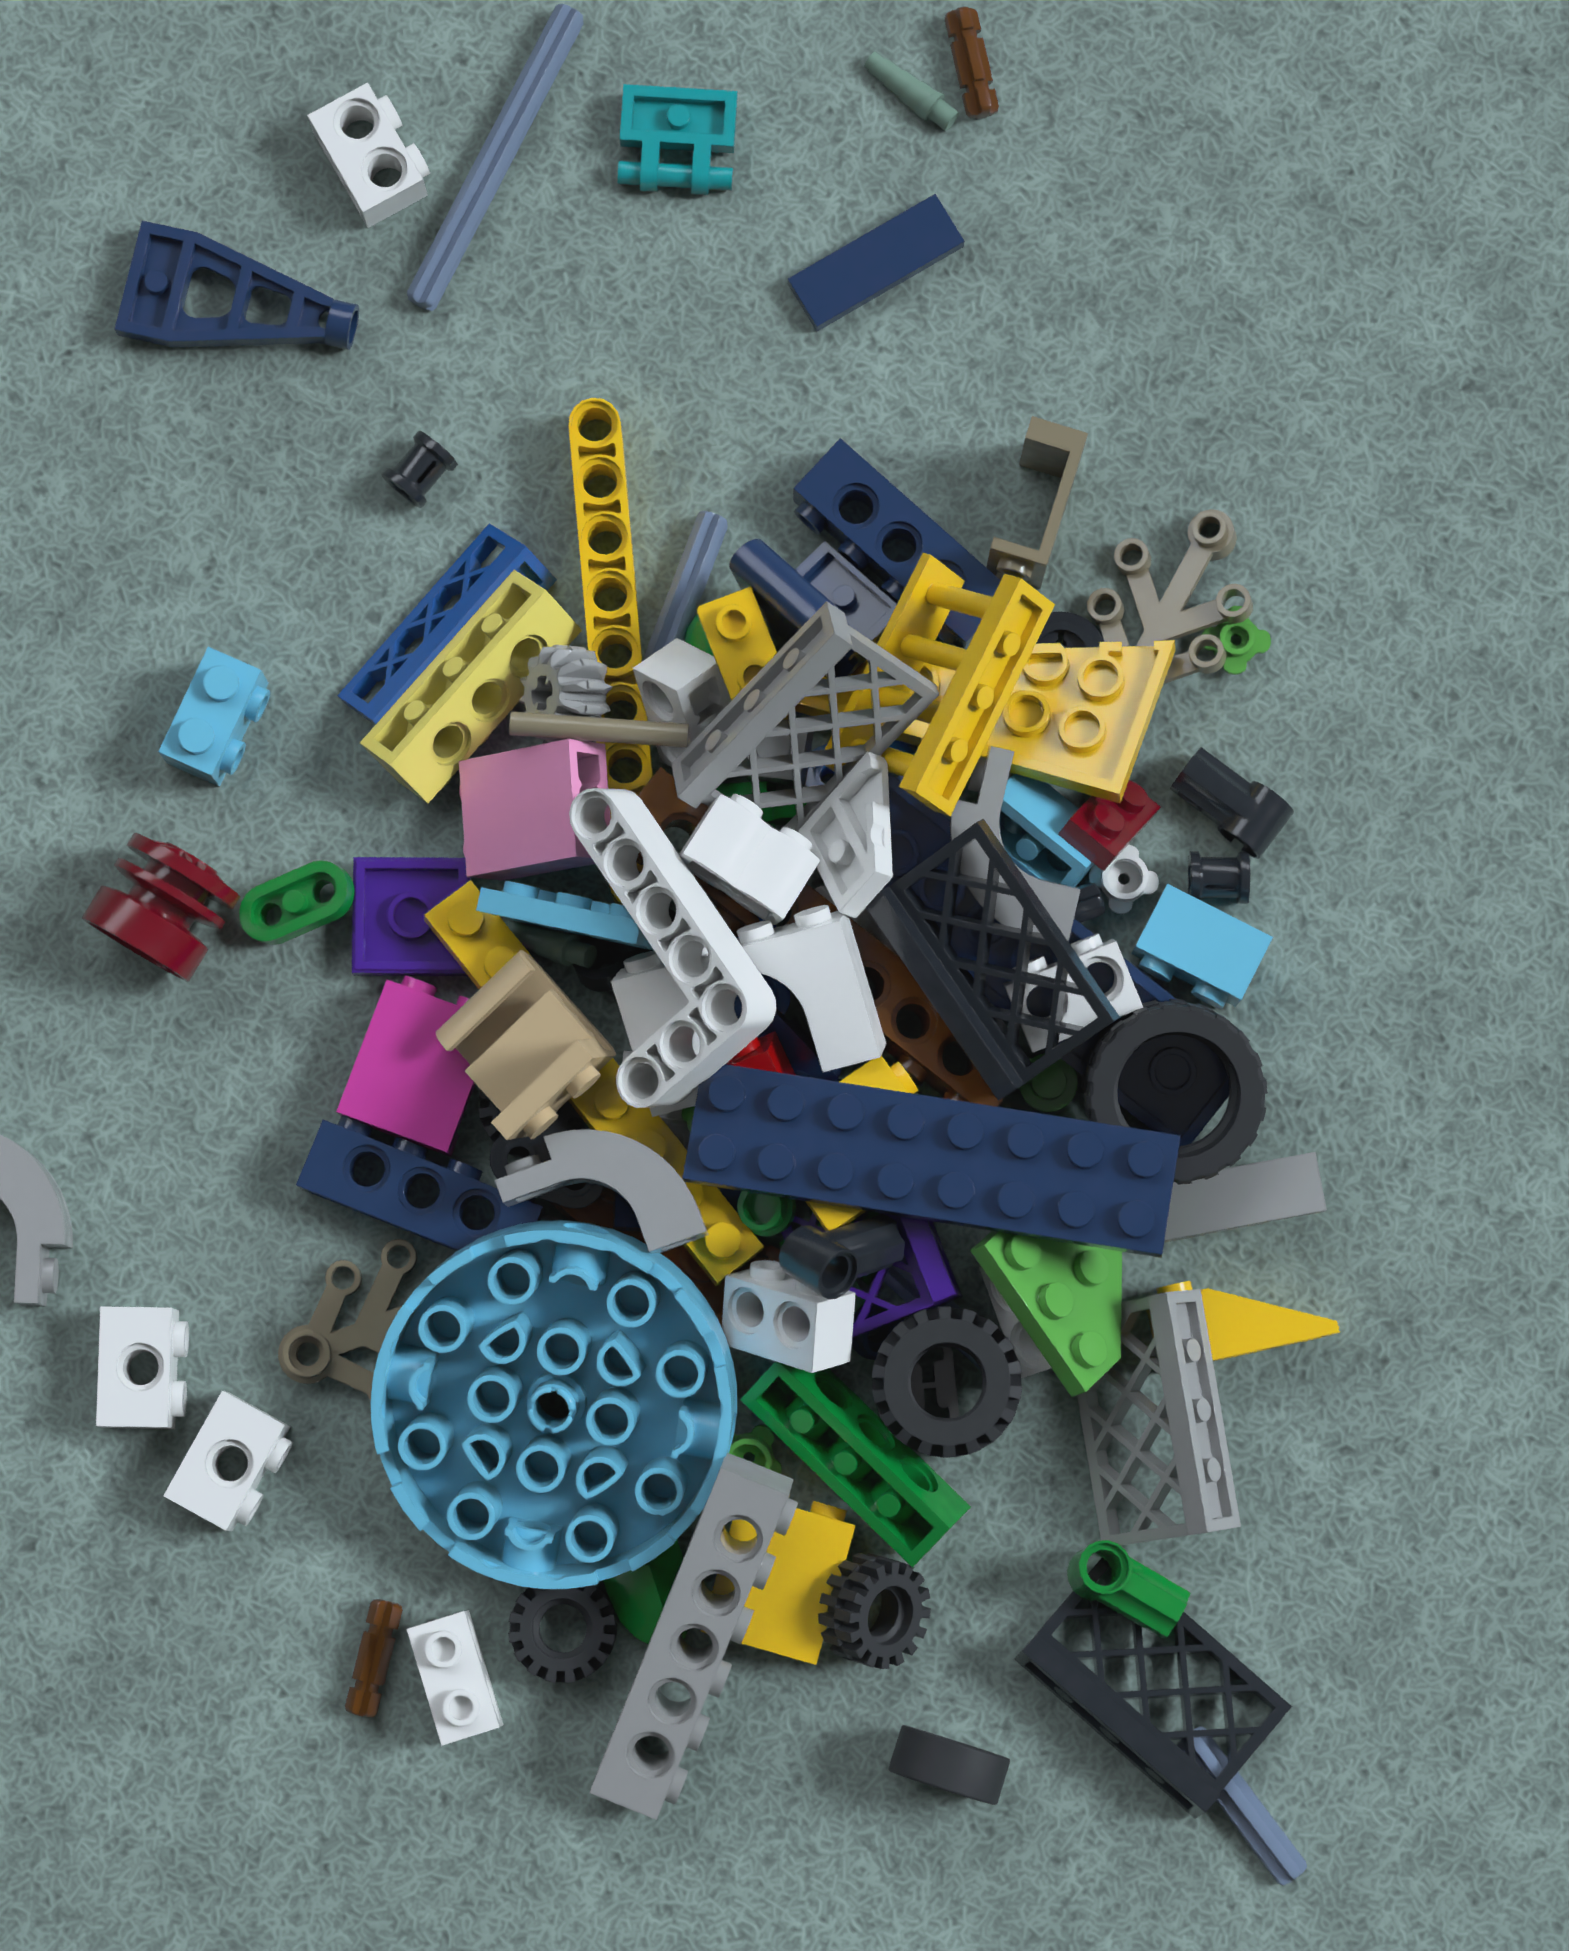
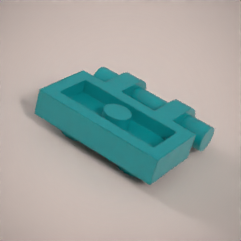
M623 84L620 147L642 148L641 162H618L617 183L640 185V191L657 192L658 186L691 188V194L709 195V189L732 191L733 168L711 166V152L734 153L738 91ZM660 149L693 151V164L659 163Z

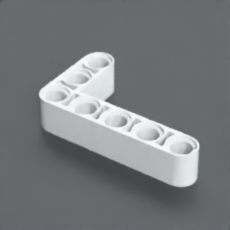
M586 789L579 793L571 804L569 816L572 829L689 1001L683 1009L622 1062L616 1075L617 1090L620 1097L628 1105L635 1108L676 1105L686 1099L698 1088L699 1084L710 1078L770 1025L776 1012V999L767 982L643 801L634 792L626 789ZM607 805H609L611 810V820L608 827L604 818ZM639 852L642 854L644 864L640 874L636 865ZM672 899L676 905V916L673 922L670 919L668 909ZM704 947H706L709 954V964L706 970L701 963V954ZM737 995L742 1002V1013L739 1019L734 1012V1001ZM695 1032L700 1040V1049L697 1055L692 1047V1038ZM653 1068L655 1069L658 1076V1086L656 1091L653 1089V1086L651 1084V1073Z

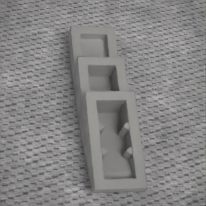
M1316 1152L1225 1168L1218 1172L1219 1175L1207 1180L1204 1178L1192 1181V1184L1178 1185L1176 1182H1173L1164 1243L1325 1212L1327 1209Z

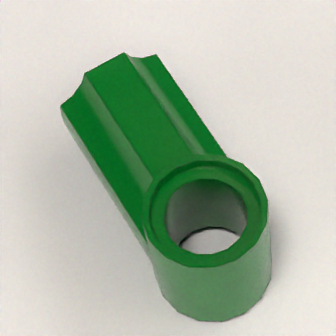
M1109 1540L1096 1541L1078 1551L1070 1560L1067 1569L1068 1582L1072 1590L1081 1598L1090 1601L1097 1600L1162 1639L1167 1638L1171 1630L1178 1623L1191 1594L1184 1588L1132 1559L1118 1543ZM1090 1556L1102 1557L1109 1563L1112 1577L1108 1585L1102 1586L1090 1579L1087 1573V1562Z

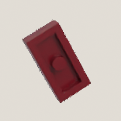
M1129 780L1121 803L1091 796L1067 821L1058 835L1104 872L1150 822L1161 806L1153 801L1140 785Z

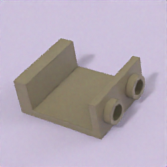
M1034 416L1031 417L1019 465L1062 479L1039 550L1000 538H993L986 568L1000 580L1004 574L1022 578L1033 588L1041 589L1088 433Z

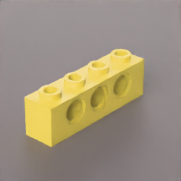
M513 570L362 739L360 744L400 784L429 803L459 770V761L468 759L488 739L492 731L524 695L525 687L520 678L529 675V658L539 656L543 647H552L553 645L569 646L582 629L546 589Z

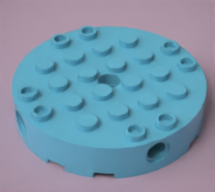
M567 1220L537 1221L497 1230L476 1239L441 1263L413 1291L390 1325L378 1354L371 1391V1425L376 1452L380 1454L383 1467L392 1485L390 1488L392 1493L418 1530L421 1531L423 1529L437 1544L449 1552L448 1556L475 1572L509 1584L538 1589H571L595 1585L599 1581L613 1578L627 1571H635L672 1546L676 1539L704 1509L724 1457H726L727 1452H730L737 1416V1382L727 1338L708 1301L691 1279L661 1253L650 1254L647 1245L634 1237L611 1228ZM556 1391L558 1395H561L566 1400L569 1415L564 1418H555L548 1415L539 1403L540 1395Z

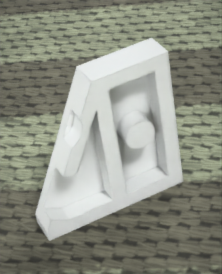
M868 751L798 830L801 835L812 843L813 847L810 852L820 859L817 869L838 911L854 918L858 917L893 877L888 763L884 757Z

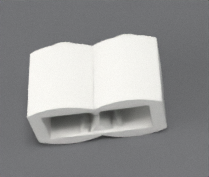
M720 794L713 800L679 855L691 873L725 892L753 914L765 921L770 920L773 925H776L785 918L820 862V859L810 852L813 847L812 843L797 831L788 827H782L779 832L761 819L763 811L752 801L738 794H733L731 798Z

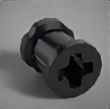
M418 431L413 436L415 444L394 469L386 468L381 475L394 490L414 506L422 508L427 502L425 494L446 470L453 471L458 466V463L438 442L426 433Z
M1190 851L1188 856V894L1199 900L1201 898H1236L1239 904H1248L1250 898L1249 852H1239L1237 857H1201L1199 851Z

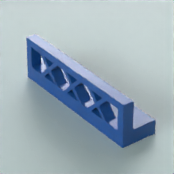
M489 523L337 696L351 709L375 726L513 570L521 573L547 591L557 579L524 544ZM496 546L503 549L489 566L481 568V563ZM462 593L461 599L452 609L443 611L444 605L452 596ZM423 637V642L417 649L405 655V650L415 639ZM385 680V685L369 703L363 700L364 696L377 682Z

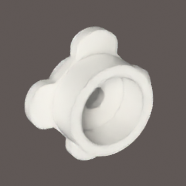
M1128 845L1104 872L1096 865L1089 872L1090 883H1095L1098 888L1102 889L1109 899L1110 910L1117 914L1128 913L1135 900L1143 894H1153L1159 885L1157 874L1153 871H1148L1145 863L1139 858L1138 849L1132 845ZM1121 874L1128 875L1129 883L1121 884L1118 877Z

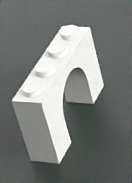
M822 905L795 914V923L773 928L772 922L767 920L753 923L737 930L739 938L736 939L760 974L770 976L783 983L800 1001L823 1072L881 1057L886 1041L848 915L839 911L830 913L829 906ZM706 947L703 948L701 954V963L705 970L709 964V954ZM655 951L641 953L624 960L625 968L620 969L611 981L632 1052L689 1003ZM695 1032L692 1038V1047L697 1055L700 1049V1040ZM653 1068L651 1073V1084L653 1086V1089L656 1091L658 1086V1076L655 1069ZM698 1088L676 1105L649 1107L652 1117L695 1106Z

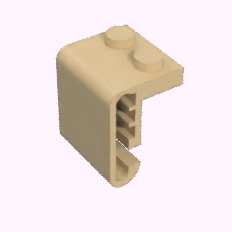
M520 950L436 1031V1036L446 1051H452L456 1048L467 1060L470 1066L465 1072L501 1111L491 1123L506 1140L522 1137L534 1139L557 1119L558 1115L556 1112L571 1097L575 1099L587 1091L601 1076L599 1071L616 1055L611 1044L542 967L523 950Z

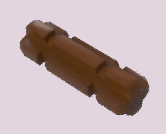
M968 7L957 8L948 12L945 15L944 21L948 38L954 37L955 40L950 44L959 87L960 89L966 88L967 92L962 95L965 113L969 118H975L976 120L987 118L998 112L999 105L995 89H989L988 86L993 83L984 39L977 38V34L981 32L978 13L975 9Z
M374 1599L370 1603L366 1623H370L368 1631H363L352 1675L356 1682L354 1687H349L345 1703L346 1711L351 1714L371 1718L378 1713L382 1696L381 1693H378L379 1685L383 1686L385 1684L396 1638L392 1637L393 1629H398L403 1611L402 1606L398 1603L382 1599Z

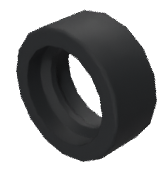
M902 1725L888 1770L902 1777L947 1792L996 1805L1005 1781L1010 1759L940 1735Z

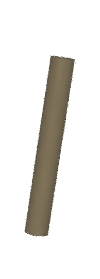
M511 711L509 734L515 736L687 748L689 724Z

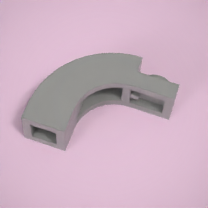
M989 746L987 757L980 756L970 776L968 790L978 792L976 804L958 800L950 816L951 840L977 821L984 819L1004 847L1000 835L999 817L1014 751ZM974 840L963 848L960 874L987 879L989 858L977 840ZM1017 866L1065 938L1069 941L1080 889L1035 878ZM1000 875L999 882L1005 883V881ZM967 886L975 899L983 907L985 890ZM997 893L994 918L1003 925L1021 929L1023 907L1015 896ZM1034 925V926H1033V932H1038V933H1040V932L1038 931V929L1036 928V926Z
M586 1129L563 1131L544 1136L551 1160L541 1163L539 1155L525 1157L506 1165L507 1176L495 1180L502 1202L507 1207L572 1184L591 1183L607 1187L617 1192L631 1205L650 1254L662 1253L709 1235L693 1195L675 1169L649 1147L620 1134Z
M0 1135V1199L10 1211L17 1233L14 1303L22 1306H47V1293H56L59 1279L58 1259L49 1258L50 1248H73V1230L68 1206L61 1189L46 1167L25 1148Z

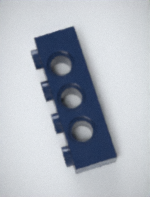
M841 438L793 488V501L798 505L794 513L801 522L818 535L824 529L841 543L837 548L838 553L861 573L867 567L884 581L880 590L896 604L922 553L932 555L965 581L961 589L993 597L1001 581ZM850 501H860L870 508L872 515L863 523L852 524L841 517L839 510ZM903 539L912 545L915 553L905 562H894L884 555L882 548L890 540ZM950 610L935 641L949 645L954 644L957 647L967 649L982 619Z
M341 1115L337 1125L324 1119L322 1120L296 1183V1186L301 1190L454 1251H458L476 1239L497 1230L518 1224L540 1221L541 1217L545 1214L543 1206L534 1203L536 1197L507 1207L502 1202L497 1188L480 1182L483 1171L454 1159H450L447 1168L425 1160L428 1149L398 1137L395 1138L393 1145L389 1146L370 1138L374 1128ZM366 1156L380 1157L385 1166L384 1176L380 1182L370 1187L358 1185L354 1178V1168L357 1162ZM422 1177L433 1178L438 1182L440 1188L437 1201L428 1208L420 1209L413 1207L408 1199V1191L411 1184ZM475 1199L490 1201L495 1210L492 1223L482 1230H471L463 1222L464 1208Z

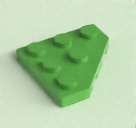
M991 1231L970 1250L1071 1397L1087 1392L1121 1359L1122 1251Z

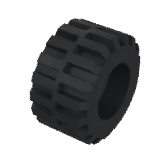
M951 1306L922 1310L903 1322L901 1321L883 1341L878 1350L872 1372V1393L877 1411L888 1430L903 1444L917 1452L942 1458L972 1454L993 1443L1001 1436L1016 1414L1022 1393L1020 1361L1017 1359L1014 1346L1009 1338L1000 1331L996 1324L976 1314L977 1312L965 1308H952ZM938 1347H955L965 1351L976 1361L982 1375V1391L978 1401L968 1412L955 1418H939L927 1413L918 1405L911 1390V1375L915 1364L925 1353Z

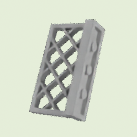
M826 601L672 763L677 797L695 809L701 803L709 807L713 800L722 794L716 788L726 778L751 775L752 794L741 796L752 801L760 809L795 804L796 815L784 827L799 833L798 830L867 751L880 756L939 696L937 685L849 626L845 613ZM850 649L868 660L869 673L835 677L834 666ZM877 667L882 669L883 672H877ZM904 684L915 692L903 705L880 707L879 687ZM870 689L872 709L838 713L836 693ZM828 694L830 714L796 718L795 706L804 697ZM873 724L874 735L864 745L840 748L839 728ZM831 729L833 749L798 752V733ZM789 735L791 754L764 758L756 757V747L766 737ZM834 764L835 775L825 785L801 788L800 768ZM792 770L794 789L760 793L758 774Z
M1201 1289L1165 1292L1121 1302V1315H1123L1121 1318V1346L1124 1344L1141 1361L1129 1381L1111 1367L1087 1392L1077 1395L1101 1541L1109 1540L1122 1546L1241 1527ZM1150 1310L1154 1338L1148 1347L1130 1333L1141 1311ZM1152 1369L1161 1376L1164 1397L1159 1406L1154 1404L1140 1391ZM1103 1378L1122 1393L1110 1415L1098 1403L1097 1389ZM1132 1403L1151 1418L1139 1440L1121 1425ZM1162 1428L1171 1435L1174 1457L1169 1466L1150 1451ZM1113 1437L1132 1452L1120 1474L1108 1463L1106 1449ZM1142 1462L1161 1477L1150 1499L1146 1498L1131 1484ZM1171 1488L1181 1495L1186 1522L1184 1524H1176L1160 1510ZM1123 1495L1142 1511L1131 1532L1120 1533L1116 1511ZM1152 1521L1158 1526V1528L1148 1529Z

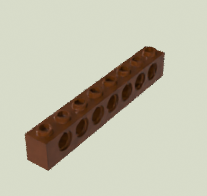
M661 767L638 795L663 832L667 828L678 827L685 830L691 836L709 808L704 803H701L695 809L678 798L674 777ZM639 852L636 863L644 865L642 854ZM693 874L736 938L738 937V929L761 922L757 915L741 906L725 892L713 887ZM806 883L786 914L782 926L795 923L794 915L809 908L828 905L830 913L836 912L838 909ZM849 917L865 973L874 982L876 988L874 1004L886 1041L884 1050L896 1058L893 1064L900 1062L916 1085L921 1086L925 1081L942 1095L941 1098L998 1107L1003 1099L997 1100L902 959ZM899 1010L912 1011L920 1019L922 1028L918 1039L907 1038L897 1029L896 1016ZM946 1046L957 1047L965 1054L967 1069L963 1076L951 1074L944 1067L942 1054Z

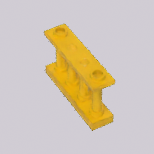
M922 553L877 645L918 673H920L924 662L956 672L941 702L934 700L915 719L929 723L915 755L888 747L880 756L884 757L888 763V772L903 776L899 785L900 788L933 811L951 816L1055 604L1022 578L1008 574L1003 575L993 597L961 589L965 582L961 577L932 555ZM950 610L982 619L967 649L935 641ZM867 663L862 674L869 673V663ZM877 667V672H883L882 669ZM904 684L878 688L880 707L903 705L913 695L910 693L911 689ZM870 689L853 691L843 712L872 709ZM873 724L839 728L840 748L864 745L874 735ZM831 736V738H830V740H829V742H828V744H827L825 750H827V749H833V748H832V736ZM834 764L825 765L826 767L834 771Z

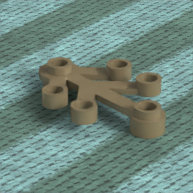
M1209 509L1198 513L1191 520L1188 526V539L1191 545L1160 602L1149 571L1151 555L1145 543L1136 538H1128L1117 545L1114 559L1120 572L1127 576L1144 628V632L1136 646H1154V641L1175 640L1224 622L1241 623L1251 615L1253 601L1248 590L1240 584L1226 585L1218 592L1215 600L1184 610L1209 562L1225 558L1233 551L1236 545L1237 535L1229 516L1224 512ZM1215 523L1220 526L1219 533L1212 538H1204L1200 535L1202 528L1207 524ZM1137 550L1143 553L1142 559L1137 564L1126 565L1123 563V557L1127 552ZM1101 588L1094 591L1087 601V609L1092 620L1100 626L1104 641L1122 642V647L1130 646L1121 623L1125 609L1120 596L1110 588ZM1233 596H1240L1245 599L1244 605L1237 611H1228L1224 608L1226 601ZM1103 600H1111L1116 603L1114 610L1108 615L1096 613L1097 605ZM1203 634L1196 637L1191 642L1188 652L1173 656L1164 684L1197 672L1210 674L1220 670L1226 661V651L1220 639L1211 634ZM1206 646L1218 649L1216 657L1211 661L1203 662L1197 659L1199 651Z
M394 1239L383 1247L381 1251V1268L355 1324L334 1332L332 1330L346 1296L354 1294L360 1288L362 1274L360 1269L348 1260H339L329 1266L325 1275L327 1286L309 1324L291 1329L283 1337L279 1345V1363L289 1378L299 1383L313 1384L329 1376L366 1393L371 1400L374 1373L340 1355L363 1346L379 1353L386 1333L402 1306L387 1310L403 1276L411 1272L417 1263V1252L414 1250L413 1245L403 1239ZM394 1247H406L410 1253V1260L403 1268H394L389 1264L388 1255ZM341 1267L352 1269L355 1276L354 1283L347 1289H338L333 1283V1275ZM306 1343L315 1344L320 1353L318 1361L310 1366L301 1364L298 1359V1351Z

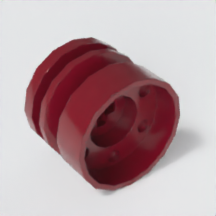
M133 833L127 843L128 848L148 862L142 869L125 859L118 858L114 866L134 885L128 894L115 888L101 885L82 919L137 955L168 973L189 982L208 951V948L201 940L189 931L191 926L196 921L208 927L221 929L225 921L205 907V903L209 898L227 908L234 909L240 899V895L227 886L216 870L190 853L169 842L151 840L139 833Z

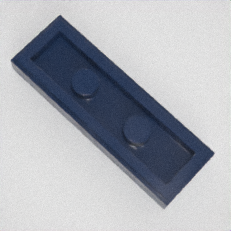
M934 194L788 278V286L815 330L819 331L963 248L965 241L940 200Z

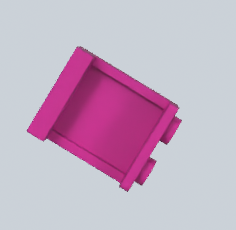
M404 976L401 984L386 980L336 1112L340 1116L343 1115L357 1120L380 1132L451 1157L459 1138L457 1131L476 1083L465 1072L470 1066L467 1060L456 1048L452 1051H446L439 1042L436 1031L470 998L459 996L457 1003L453 1004L434 997L437 988L424 981L409 976Z

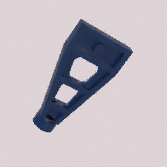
M142 221L114 330L118 336L173 348L319 343L350 350L359 321V305L334 300L198 232ZM201 268L210 269L233 282L236 291L231 310L221 317L193 318L184 312L183 309L194 271ZM262 287L285 295L291 300L288 318L285 323L281 325L250 323L245 319L254 288ZM324 312H328L326 328H321L319 319Z

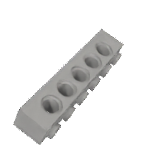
M727 1452L589 1793L655 1820L658 1818L664 1801L676 1804L688 1774V1770L678 1767L686 1747L697 1751L710 1720V1717L700 1714L708 1694L719 1698L732 1666L731 1663L723 1661L722 1658L730 1640L738 1644L742 1643L754 1610L744 1606L751 1587L764 1589L776 1556L766 1552L774 1532L783 1536L786 1535L797 1508L798 1502L788 1498L794 1479ZM732 1520H745L752 1524L757 1536L748 1541L736 1540L728 1534L725 1525ZM711 1574H721L731 1580L735 1589L725 1595L714 1594L705 1586L703 1579ZM690 1628L704 1630L711 1637L712 1644L706 1648L691 1647L683 1639L682 1632ZM668 1682L680 1683L689 1691L690 1698L681 1702L671 1701L663 1695L660 1686ZM645 1736L658 1737L666 1743L668 1751L660 1755L649 1754L642 1749L638 1740Z

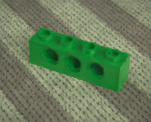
M775 1361L740 1399L912 1568L971 1508L919 1455L898 1440L888 1430L884 1422L829 1368L811 1373Z

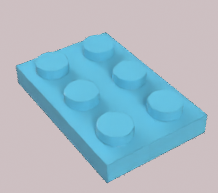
M505 881L503 892L481 887L476 911L526 924L654 951L624 905L615 903L610 905L577 895L540 890L537 887Z

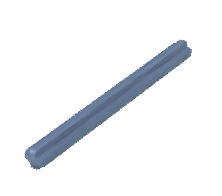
M565 4L555 6L407 291L408 300L416 306L433 311L442 298L583 26V15L576 9Z

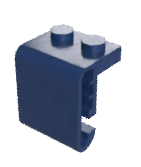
M753 539L742 545L734 553L729 563V568L741 590L751 586L766 625L786 643L828 601L845 613L849 626L877 644L897 605L826 541L813 551L796 569L790 566L761 539ZM850 649L834 666L835 677L851 676L867 659Z

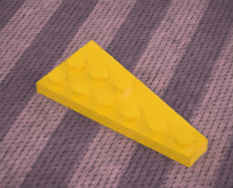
M1175 640L1154 641V646L1122 647V642H1100L1099 647L1064 648L1061 643L1035 644L981 756L987 757L989 746L1014 751L1010 768L1011 773L1121 803L1176 651ZM866 660L852 675L862 674L868 663V660ZM924 662L920 674L937 685L939 696L935 701L941 702L956 671ZM853 691L836 693L838 713L844 711ZM828 694L804 697L795 706V711L810 716L830 714ZM914 720L896 740L919 746L929 723Z

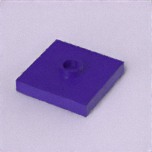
M353 857V884L355 889L352 914L353 976H468L424 921V914L471 880V877L466 875L465 858Z

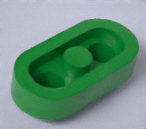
M323 860L310 862L252 888L241 902L239 909L240 923L250 937L269 945L282 944L335 921L346 914L354 900V884L350 875L341 867ZM327 884H332L334 887L333 897L328 902L322 903L319 896L321 889ZM279 906L282 911V917L277 924L269 926L266 919L267 913L271 908Z

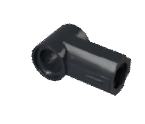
M1202 747L1193 755L1170 787V790L1218 825V831L1225 839L1232 842L1235 838L1244 845L1241 851L1249 852V856L1255 859H1259L1294 813L1292 807L1276 792L1259 782L1252 781L1249 783Z
M885 1214L867 1218L827 1232H821L811 1225H805L795 1229L786 1238L780 1250L779 1264L785 1273L828 1300L837 1299L853 1286L857 1278L890 1268L893 1263L903 1260L905 1241L898 1231L897 1222Z

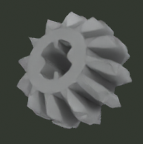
M553 645L552 647H543L539 656L529 658V675L520 678L525 687L524 695L518 701L525 705L526 713L601 718L603 713L610 711L606 703V694L612 689V686L604 681L607 665L597 662L595 651L586 650L584 647ZM535 737V738L545 739V741H547V742H555V741L565 740V739H557V738Z

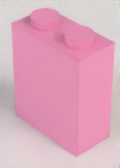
M565 739L459 761V795L462 802L463 853L466 860L467 877L510 880L595 864L572 829L569 811L573 800L582 791L593 788L608 789L605 744ZM607 805L604 813L607 827L611 820L609 805Z

